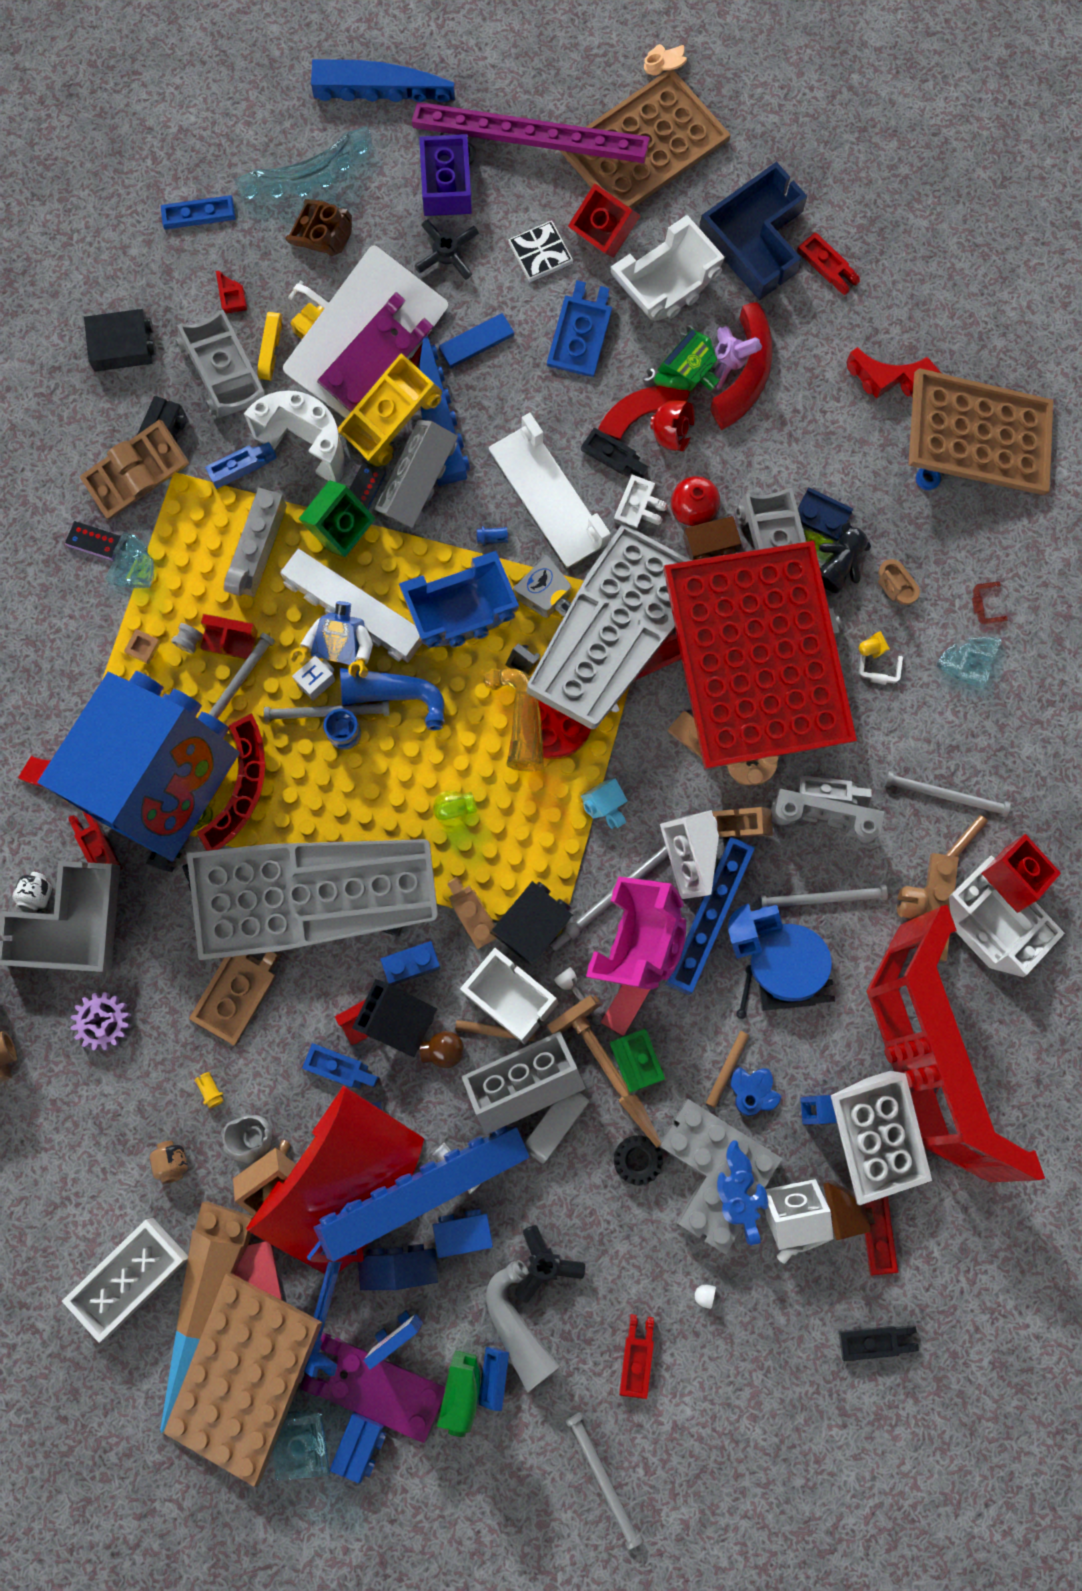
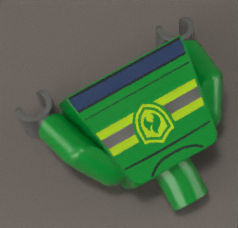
M688 325L686 327L688 333L680 332V343L662 362L657 370L659 373L656 374L653 368L647 369L646 372L651 377H643L644 384L647 387L659 385L692 391L700 382L711 391L720 381L710 371L717 361L711 338L695 331L692 325Z

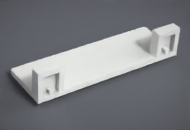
M528 413L521 417L522 428L491 445L489 452L564 566L570 568L607 546L610 542L611 533L597 513L591 516L544 445L543 431L531 413Z

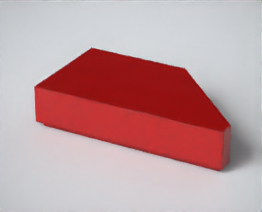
M215 271L221 306L225 314L247 310L243 285L226 277L221 271Z

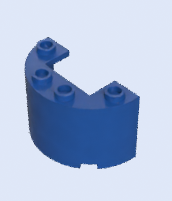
M497 551L472 558L470 569L426 583L424 575L399 583L420 639L428 648L451 645L452 648L463 645L466 642L465 640L474 637L475 639H482L489 635V630L503 622L512 620L515 617L514 613L519 607Z

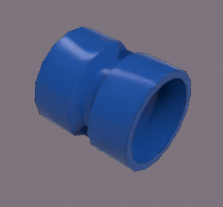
M339 708L328 713L324 719V731L334 747L347 750L358 744L361 738V729L352 712Z

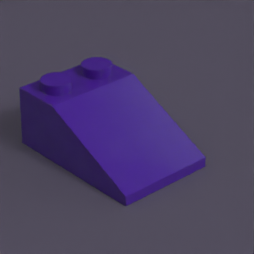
M467 134L419 137L424 216L472 214Z

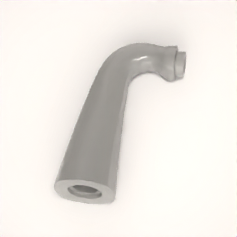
M517 1260L511 1262L506 1268L500 1270L492 1277L486 1290V1302L494 1326L506 1351L509 1352L512 1364L526 1391L529 1393L561 1366L540 1343L508 1299L509 1286L512 1283L522 1282L528 1274L525 1264Z

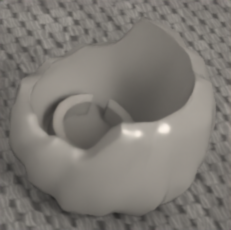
M245 1115L240 1119L227 1123L223 1129L222 1141L224 1151L233 1160L252 1164L265 1156L271 1148L272 1128L270 1123L262 1116Z

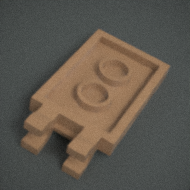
M267 952L262 962L251 956V954L225 957L189 1019L232 1045H236L277 975L270 971L281 955L276 952Z

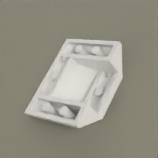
M991 855L949 896L950 913L957 930L956 933L989 968L1025 977L1065 933L1036 902L1016 913L981 874L995 859Z

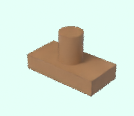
M683 711L669 727L668 732L702 759L694 718L686 711Z

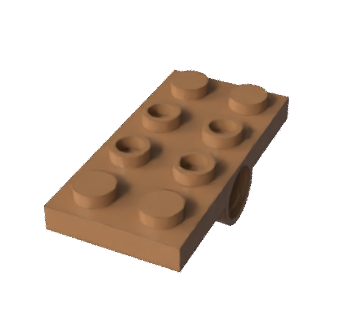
M158 420L130 441H123L112 447L107 452L106 458L79 477L106 519H111L190 463L163 421Z

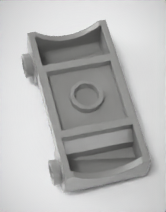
M224 310L218 311L208 320L198 324L177 325L178 338L175 339L177 348L180 353H185L187 357H191L208 391L209 400H206V406L211 415L215 414L219 419L249 408L254 402L264 397V390Z
M792 488L768 495L748 493L743 496L738 506H736V518L743 525H749L755 550L806 542Z
M779 789L777 798H773L771 804L772 822L777 825L794 824L801 816L803 820L809 822H817L818 819L828 821L827 825L836 828H842L843 825H847L845 835L855 837L863 844L873 842L881 833L884 811Z

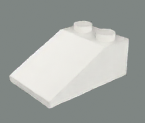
M712 810L661 823L660 827L681 898L687 899L710 895L712 892L719 838L718 825Z

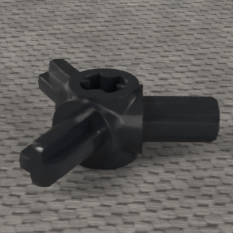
M537 1225L529 1226L523 1230L531 1256L528 1257L530 1265L527 1268L529 1274L515 1291L518 1299L528 1303L542 1283L546 1285L550 1279L557 1280V1276L577 1279L584 1278L585 1263L560 1259L559 1254H553L551 1247L546 1248ZM544 1258L546 1262L551 1261L553 1264L552 1267L549 1266L551 1271L545 1273L543 1269L538 1270L539 1260Z

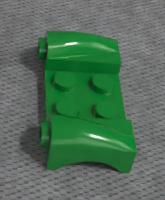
M455 1350L449 1367V1375L437 1427L449 1429L448 1434L456 1437H465L466 1433L471 1432L480 1396V1369L477 1355Z

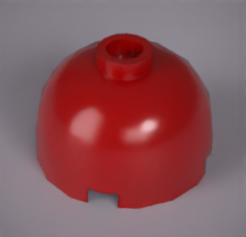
M683 400L669 401L664 403L657 410L656 414L652 416L650 427L653 430L656 441L661 446L672 451L686 450L691 437L685 439V436L687 435L689 424L694 425L695 422L693 404Z
M699 476L688 477L677 484L671 496L670 507L673 515L680 523L696 526L715 519L720 509V494L712 481Z

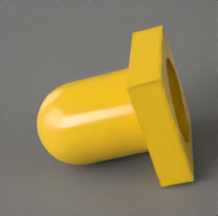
M880 631L866 641L861 642L858 649L861 655H872L875 659L890 648Z

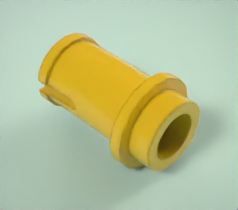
M210 1072L200 1075L201 1078L197 1077L194 1080L205 1099L203 1104L208 1105L209 1109L224 1102L222 1098L224 1094L219 1092Z

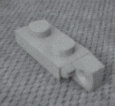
M800 776L798 793L861 807H869L872 798L871 789L857 788V786L852 785V781Z

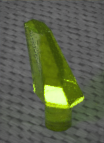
M803 529L806 542L814 541L816 550H819V546L823 543H833V540L826 539L825 536Z

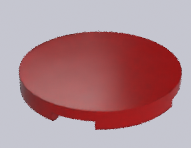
M528 693L522 697L516 710L515 728L522 744L539 757L561 759L571 756L583 747L590 736V728Z

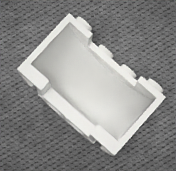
M686 215L668 227L664 243L637 261L631 254L627 255L611 266V274L651 320L656 321L667 317L672 319L680 312L681 307L686 304L691 306L699 299V293L711 280L721 273V265L725 257L690 217Z
M279 391L260 398L246 410L244 415L254 439L263 444L270 442L275 450L286 432L290 431L313 444L309 449V453L322 460L315 471L316 474L328 481L340 482L345 465L344 451L336 422L331 412L322 402L302 392Z

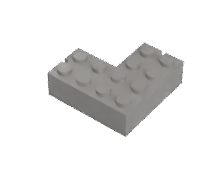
M58 861L54 914L0 911V935L12 936V941H0V965L97 972L112 971L120 865Z
M685 1099L673 1121L679 1123L678 1127L674 1125L669 1126L661 1139L662 1145L659 1147L704 1176L676 1223L699 1238L703 1233L702 1240L722 1253L727 1254L743 1227V1224H731L725 1220L722 1213L723 1203L717 1190L719 1173L723 1172L726 1177L731 1175L726 1159L728 1146L733 1140H736L740 1150L751 1162L754 1183L747 1190L749 1196H753L756 1193L758 1184H761L764 1188L766 1187L782 1158L691 1100Z

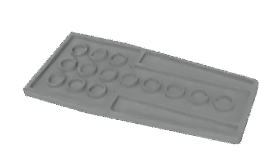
M622 523L587 574L531 676L526 692L588 728L596 729L675 629L663 570L664 565L692 560Z
M426 839L264 844L187 853L199 960L282 951L433 921L438 916L430 842Z

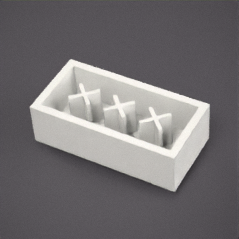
M154 1218L146 1219L62 1302L100 1343L108 1339L188 1260V1255Z

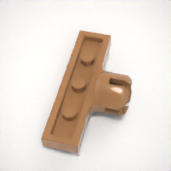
M937 853L930 854L926 887H903L898 894L897 900L907 902H901V905H897L898 915L914 919L944 905H948L950 910L949 896L955 891L959 857ZM949 938L939 961H947Z

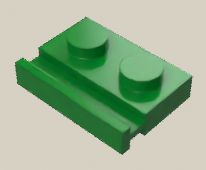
M646 1028L609 1042L622 1078L626 1082L630 1093L665 1080Z

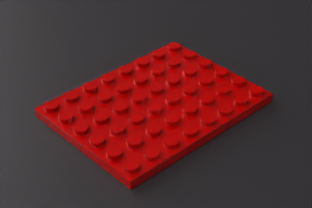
M814 541L664 565L663 570L704 769L857 741Z

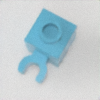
M616 778L603 781L581 795L583 807L592 818L606 816L607 823L611 829L614 827L619 828L626 823L624 816L617 808L628 800Z

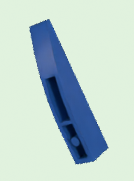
M312 59L311 87L313 97L322 101H328L331 98H342L345 101H352L355 98L368 101L389 99L393 102H399L402 99H413L416 102H423L426 99H433L439 102L455 100L454 82L431 73L376 61Z
M427 336L423 337L420 370L442 390L441 402L435 408L424 409L422 406L420 407L422 420L432 421L458 436L455 441L457 447L454 453L447 457L444 463L446 466L442 477L437 479L438 486L466 480V471L470 470L467 455L462 456L460 449L464 448L461 434L455 433L454 426H457L455 412L449 411L448 404L451 403L449 391L442 387L441 382L445 381L442 367L436 366L435 360L439 359L435 345H430Z

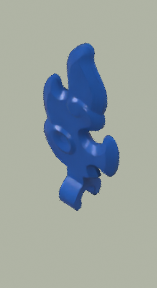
M733 1140L728 1146L726 1153L731 1175L726 1177L723 1172L719 1173L717 1190L723 1203L722 1213L725 1220L731 1224H743L746 1242L751 1246L761 1243L755 1221L761 1218V1215L757 1212L758 1208H768V1196L761 1184L757 1185L756 1193L753 1196L747 1194V1190L754 1183L752 1165L748 1157L740 1150L738 1142Z

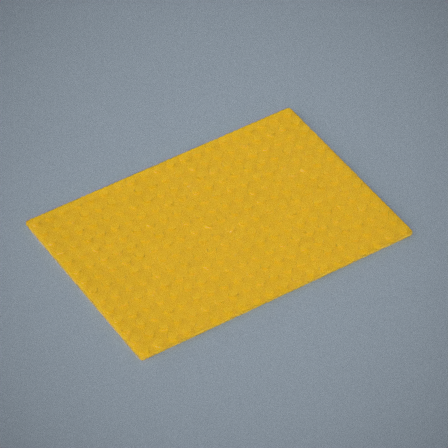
M180 473L174 474L164 498L103 678L109 671L129 681L134 672L139 671L164 687L159 696L163 697L164 694L170 695L173 689H177L199 702L202 707L196 715V718H198L201 712L209 714L247 659L203 651L200 648L202 640L196 643L194 654L178 648L171 640L174 636L178 635L180 624L189 625L204 634L205 629L201 624L203 614L253 623L258 631L254 648L261 640L260 635L262 633L275 640L273 646L269 645L218 718V720L228 726L252 713L262 737L265 754L264 782L257 805L241 831L225 846L238 848L264 844L426 839L430 842L436 900L439 905L453 908L449 899L453 893L447 883L457 876L464 888L470 885L472 890L476 891L493 920L500 921L532 881L536 884L541 882L551 891L549 895L556 901L561 899L569 905L593 821L592 816L583 807L581 795L604 781L629 688L617 701L620 710L617 712L610 711L596 729H591L590 736L583 747L571 756L561 759H546L533 754L522 744L515 728L516 710L522 697L527 693L526 688L531 676L564 617L555 610L548 618H545L517 600L519 607L514 613L515 617L489 630L488 636L482 639H475L474 637L465 640L466 642L463 645L452 648L451 645L428 648L427 645L422 643L408 663L403 659L397 661L387 653L388 650L383 646L376 647L373 645L369 661L365 664L368 671L420 678L435 685L444 699L443 716L445 723L440 730H428L425 725V718L429 709L422 700L389 701L390 716H384V714L354 715L361 729V738L358 744L351 749H338L331 744L324 731L323 725L326 717L273 719L271 722H265L264 707L285 709L341 706L340 668H349V664L325 659L334 668L335 671L332 674L336 681L314 701L295 683L292 676L303 667L299 663L303 655H299L296 661L293 662L290 654L294 649H301L300 644L307 632L318 618L327 613L325 612L326 608L320 604L314 606L304 598L305 595L300 591L293 592L283 584L284 580L280 573L297 549H300L414 624L399 583L424 575L426 583L470 569L472 558L484 554L371 524L348 555L342 557L328 551L298 519L307 507L286 502L287 507L255 597L246 594L241 596L224 591V581L256 493L226 485L216 489L213 482ZM500 558L512 590L534 568ZM563 575L572 587L571 595L567 598L572 603L584 580ZM136 629L159 639L161 642L149 665L124 652ZM518 643L521 646L528 645L527 650L533 655L536 653L540 655L531 675L526 680L505 665L512 649ZM308 652L307 655L310 661L313 656H311V652ZM379 701V702H365V703H358V704H351V705H359V704H378V703H383V701ZM228 731L223 739L235 748ZM237 758L189 836L198 838L197 831L213 821L227 805L237 780Z

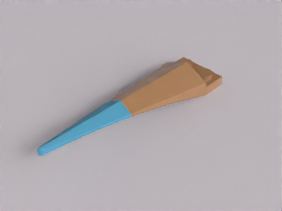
M207 1201L202 1202L195 1230H192L160 1428L161 1433L165 1430L225 1274L235 1273L251 1236V1232L247 1231L246 1227L254 1216Z

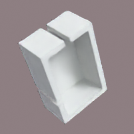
M496 948L491 951L460 988L464 995L524 1045L540 1027L537 1021L540 1019L544 1022L559 1004L556 997L518 966L515 967L514 963Z

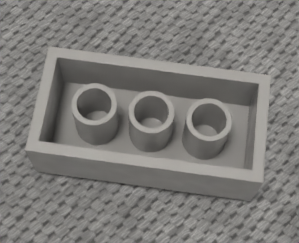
M560 1031L461 1076L475 1114L486 1135L586 1089Z

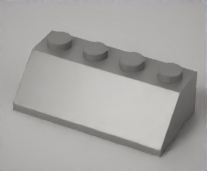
M418 420L374 510L413 528L414 524H418L423 515L422 508L425 502H428L433 496V486L436 480L440 479L445 471L446 466L444 463L447 457L451 456L457 447L455 441L458 436L432 421Z

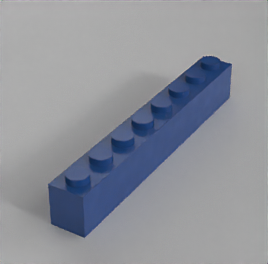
M504 1126L491 1132L492 1135L484 1139L482 1136L477 1137L467 1143L469 1147L461 1151L454 1149L446 1153L444 1160L438 1163L432 1161L424 1164L419 1168L421 1172L413 1176L406 1174L395 1180L396 1185L388 1189L384 1186L370 1193L371 1198L363 1202L359 1199L345 1206L346 1211L338 1215L334 1212L322 1217L319 1220L321 1224L315 1226L314 1230L326 1258L336 1261L530 1158L517 1127Z

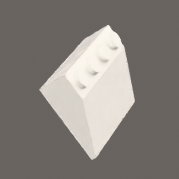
M884 1072L865 1078L831 1095L858 1205L932 1181L906 1073Z

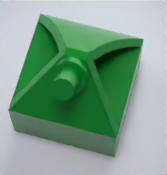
M329 480L298 519L328 551L346 557L376 518L346 485Z

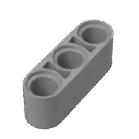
M577 1092L554 1103L524 1143L527 1152L544 1164L590 1100Z

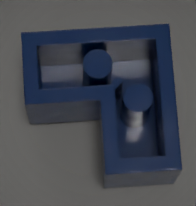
M424 1244L407 1245V1251H403V1247L387 1248L386 1253L384 1247L368 1249L369 1254L363 1255L364 1260L358 1262L360 1290H400L438 1283L435 1248L424 1249Z

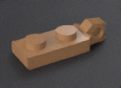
M458 876L448 881L447 884L453 893L449 897L451 905L476 948L479 949L497 939L490 933L496 925L476 891L472 890L470 885L464 888Z

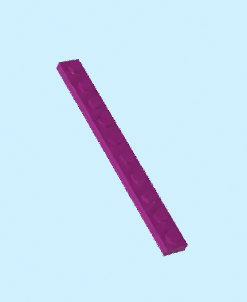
M417 102L411 121L413 128L455 135L467 134L468 137L644 164L650 144V137L422 102Z

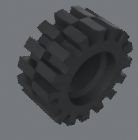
M634 1135L625 1138L619 1143L614 1153L613 1161L617 1174L624 1181L640 1186L649 1184L660 1174L663 1165V1154L659 1147L657 1148L648 1137ZM635 1149L645 1151L649 1158L647 1167L642 1171H634L628 1165V1156Z

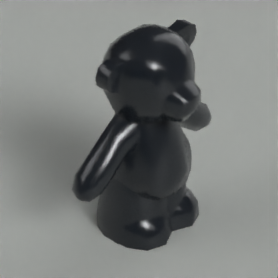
M850 523L842 525L843 534L838 544L823 543L819 546V551L822 553H833L820 567L824 588L832 593H839L849 572L853 583L857 584L860 582V571L856 556L863 551L871 549V544L868 542L866 534L861 529L852 527Z

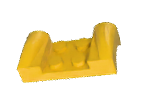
M401 353L337 428L338 432L357 448L369 462L377 467L386 465L393 456V447L390 445V442L421 406L424 409L435 408L441 402L442 390Z

